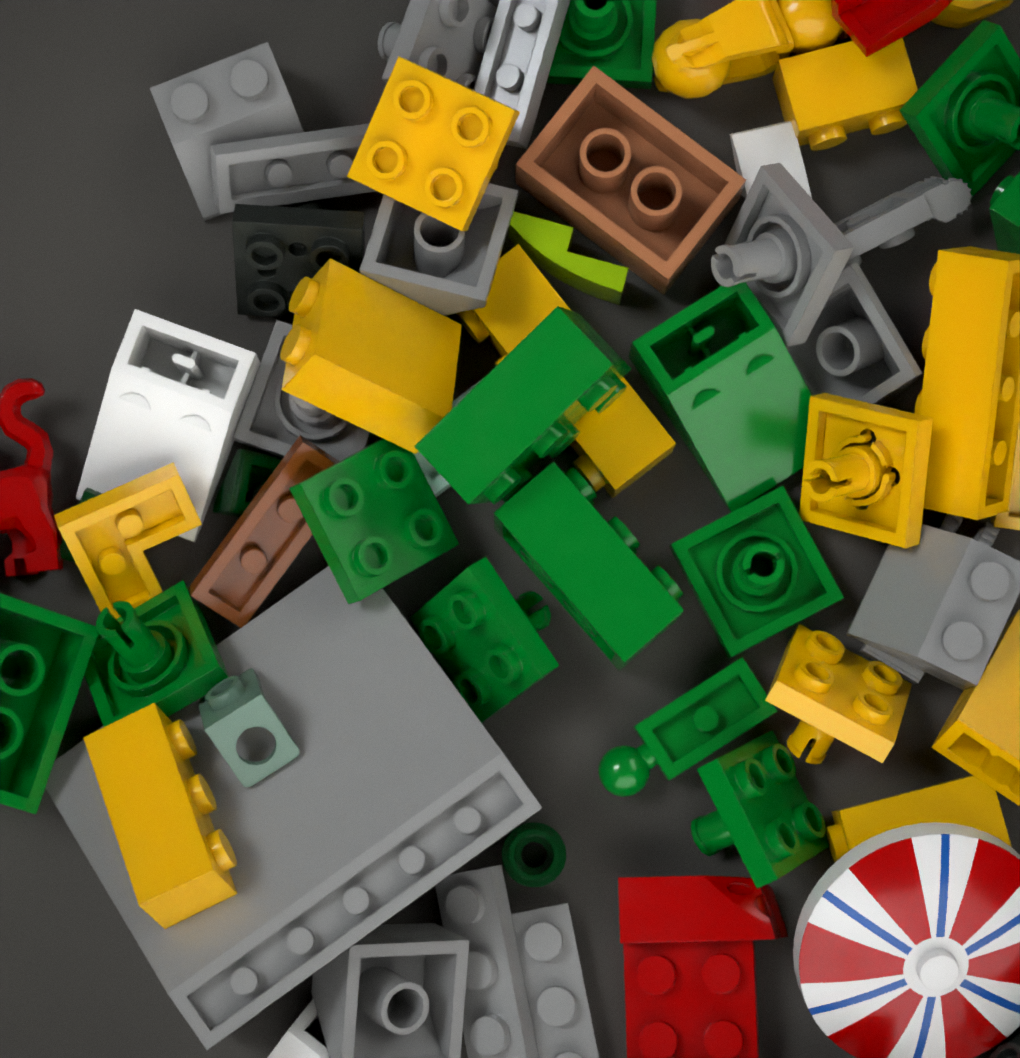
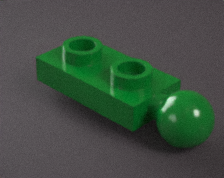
M741 657L635 725L633 728L643 744L637 748L627 745L616 746L603 755L598 768L599 779L603 787L616 796L629 797L635 795L645 787L649 779L650 769L657 765L667 781H670L776 713L777 709L775 706L765 701L767 694L744 658Z

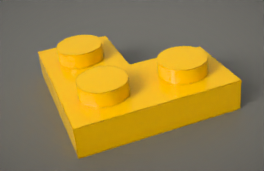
M174 462L54 515L58 529L100 612L107 607L116 619L121 616L114 609L112 603L125 601L130 603L133 608H136L163 592L144 550L202 525Z

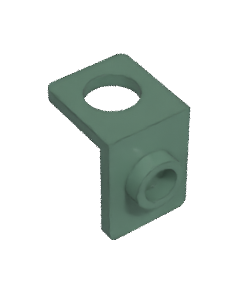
M253 668L246 670L239 676H231L212 687L206 696L198 702L205 732L244 787L253 786L299 756L300 751L297 744L266 700L259 677ZM262 727L269 730L275 737V747L272 753L261 761L252 762L243 759L236 750L238 737L249 728Z

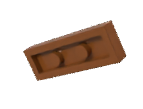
M300 435L189 586L190 596L240 628L246 625L313 535L289 488L339 461Z

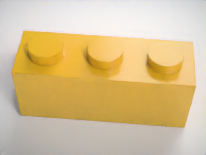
M154 702L83 737L139 906L159 925L167 929L236 895L237 891L229 869L237 866V860L221 829L215 831L209 813L217 809L216 801L205 778L200 773L196 775L194 773L189 758L197 755V748L184 722L181 719L172 722Z

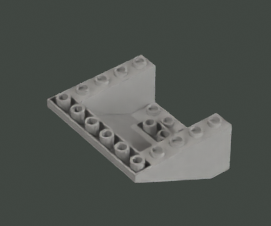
M329 566L216 645L229 677L239 676L250 668L254 669L259 677L266 700L299 748L300 753L297 758L253 786L244 787L204 730L198 702L205 696L168 717L172 722L181 719L188 728L196 745L197 755L189 759L195 775L200 773L205 778L215 798L217 809L209 813L215 831L218 829L223 831L234 851L237 866L229 869L237 891L236 895L164 929L138 904L84 740L54 761L45 787L167 994L206 1050L240 1028L302 981L542 809V806L384 589L378 590L361 601L348 604ZM252 727L242 732L238 737L236 750L245 760L252 762L261 761L272 753L275 747V737L265 728Z

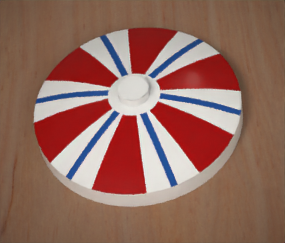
M933 822L906 825L885 831L855 846L838 859L819 879L809 894L797 922L793 946L794 971L799 989L809 1012L825 1035L838 1047L856 1058H974L995 1047L1011 1035L1020 1026V855L1005 842L987 832L954 823Z

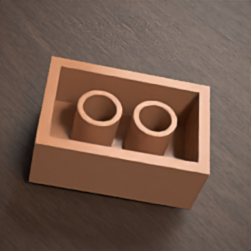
M595 66L590 69L516 163L517 185L663 295L667 293L738 202L746 183L745 178Z

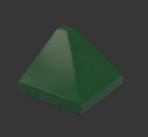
M237 449L216 497L213 512L240 517L282 459Z

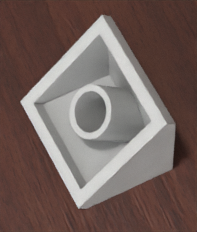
M858 263L852 264L842 271L806 343L786 347L811 395L828 393L881 405L908 390L923 374Z

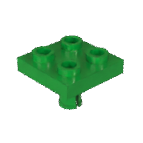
M570 0L547 83L579 85L590 69L595 66L623 88L651 89L657 0Z
M983 20L899 110L942 178L948 180V178L963 179V183H968V188L972 189L970 191L972 196L980 190L1016 150H1020V58L1001 25Z
M383 438L289 488L348 604L363 600L459 545L414 453Z
M784 486L673 542L669 546L729 659L844 598Z
M487 557L467 567L410 617V620L419 631L421 641L425 647L435 655L455 685V688L481 723L500 712L560 666L537 633V631L545 629L550 624L551 613L548 605L528 615V609L543 600L541 595L533 591H527L515 600Z
M184 580L136 608H133L130 603L125 601L112 603L114 609L121 616L117 619L107 607L104 608L97 617L96 630L99 633L84 674L103 727L154 702L169 717L205 696L212 687L229 677L198 601L190 596L189 587Z
M773 730L697 768L717 809L691 821L693 840L699 850L707 856H713L722 849L735 844L757 889L781 878L829 847L823 816L819 809L808 801L796 777V766L793 757L788 749L778 742Z

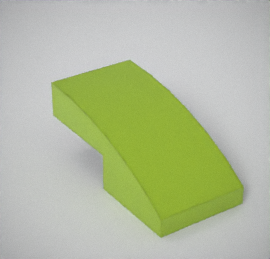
M513 211L509 225V238L515 245L519 244L535 264L558 280L579 291L620 305L629 268L571 253L570 248L574 227Z

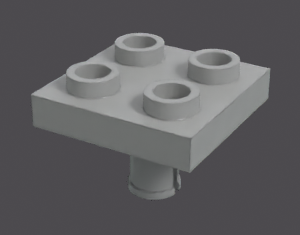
M410 0L402 24L393 21L388 22L379 33L378 51L380 56L387 61L382 80L386 83L388 82L399 56L474 90L497 8L488 0Z
M775 163L760 167L725 244L716 247L715 252L717 254L712 255L711 269L713 276L721 286L732 287L746 282L776 327L785 346L789 347L806 343L854 246L781 163Z
M276 320L233 436L234 440L284 458L300 435L338 461L367 447L372 436L371 432L281 390L286 362L281 360L280 353L283 343L292 329V325Z

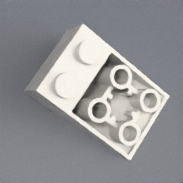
M135 309L111 368L76 499H81L87 487L100 493H105L174 462L203 524L235 441L233 436L261 363L256 353ZM202 525L182 533L178 537L195 543Z

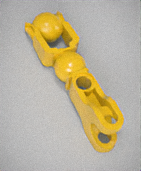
M734 0L702 20H679L661 33L654 44L652 54L655 71L654 81L659 91L670 92L684 99L702 98L722 85L762 77L775 71L778 60L788 58L790 53L800 55L823 49L834 44L838 37L840 40L849 38V36L833 18L831 0ZM953 0L931 21L941 26L958 29L1004 10L1015 0Z

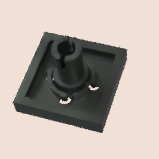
M318 200L292 203L289 207L235 204L232 228L238 315L294 318V313L289 311L293 290H295L298 283L307 276L312 279L330 258L360 273V267L365 255L364 212L327 210L325 205Z

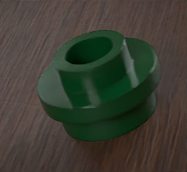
M535 822L526 823L515 828L506 838L502 849V861L508 875L517 883L527 887H542L553 882L561 874L566 862V848L561 836L550 826ZM530 842L542 844L547 853L545 862L536 868L525 865L521 857L522 849Z

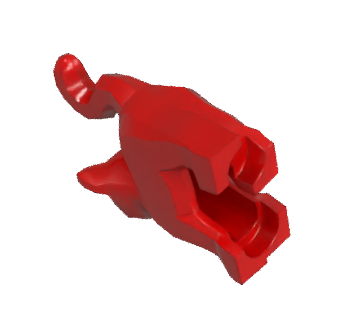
M33 378L17 379L7 384L0 393V426L6 436L27 450L24 464L16 468L0 471V534L7 533L12 542V553L4 560L6 577L36 575L39 572L63 570V559L60 553L62 535L58 529L54 517L55 514L51 507L54 499L51 485L53 449L48 433L34 422L24 418L21 414L23 403L37 399L45 393L42 382Z

